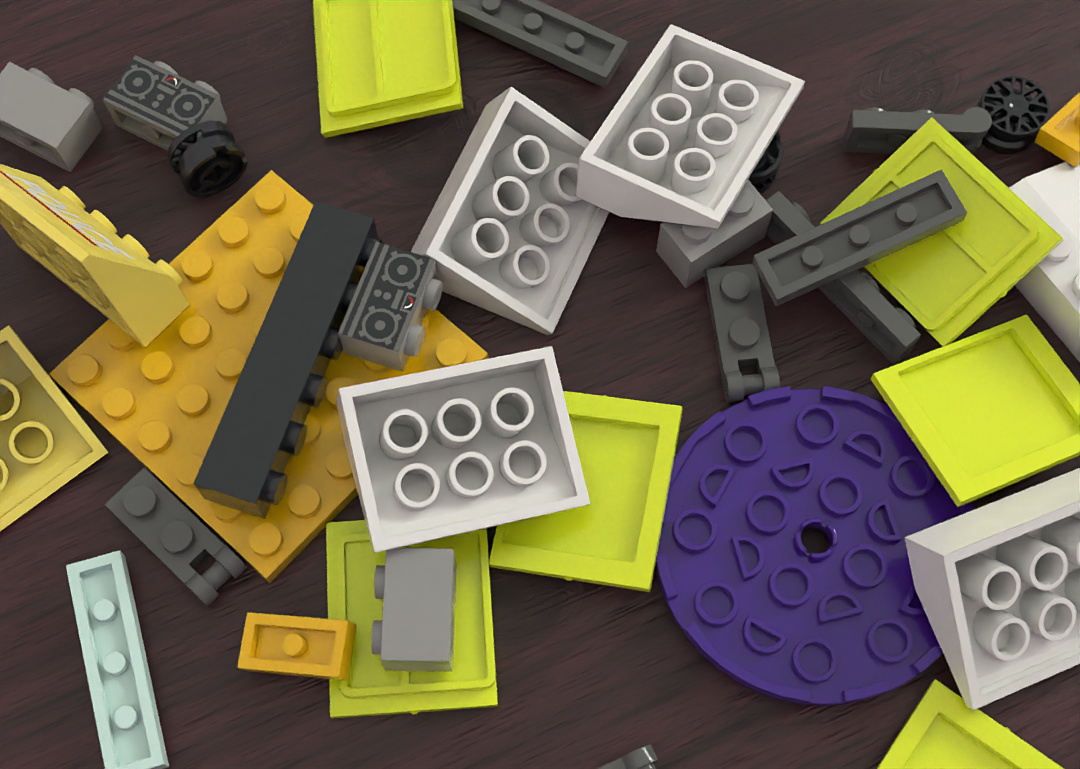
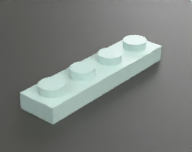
M119 550L66 565L105 769H164L169 767L125 555Z

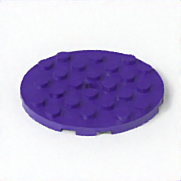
M790 386L769 389L750 395L747 400L728 408L722 413L719 411L689 437L675 456L655 569L665 602L687 639L702 656L736 682L758 693L797 704L829 706L861 702L886 694L904 685L927 669L942 655L943 651L914 587L905 537L972 511L974 507L972 501L957 507L888 405L871 397L834 387L823 386L821 390H791ZM808 528H816L823 531L829 539L828 551L820 554H808L806 552L807 549L801 542V532Z

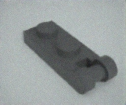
M876 107L852 110L843 134L844 152L893 154L932 117L974 155L982 143V138L991 127L992 119L991 115L980 107H971L963 115L936 114L930 110L892 112Z
M753 264L706 269L704 280L726 402H743L744 396L780 388V378L774 363L756 268ZM755 366L757 374L742 375L739 367Z
M145 467L104 504L207 607L219 596L217 590L231 576L237 579L247 569V566ZM208 555H211L216 561L202 575H199L194 568Z

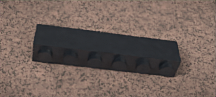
M315 201L193 483L205 500L265 519L270 505H278L282 499L287 485V474H284L291 455L297 456L303 448L307 436V425H304L311 406L317 408L323 399L327 385V378L324 377L330 359L336 361L343 350L338 332L375 243H383L378 238L374 218Z

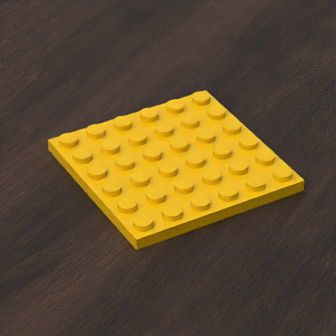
M272 170L169 263L182 278L183 282L178 287L190 305L147 347H143L108 319L49 373V376L269 584L326 527V523L331 522L358 495L336 405L339 388L489 359L488 353L436 309L435 311L427 310L421 325L425 327L422 347L416 357L409 355L403 372L345 354L344 350H342L341 355L336 361L330 359L324 377L327 378V385L323 399L317 408L311 406L304 423V425H307L305 443L297 456L291 455L284 471V474H287V485L278 505L271 504L266 518L263 519L205 500L193 483L313 208V205Z

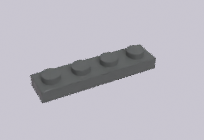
M452 0L454 19L603 88L607 87L627 54L628 41L538 0Z
M941 169L753 255V265L777 307L964 221L967 211Z
M777 191L766 200L773 209L766 235L776 245L814 228L806 211L798 203L790 202L780 191ZM855 270L818 287L893 365H897L910 354L921 336L916 330L912 318L904 310L894 308L880 293L874 279L865 272Z

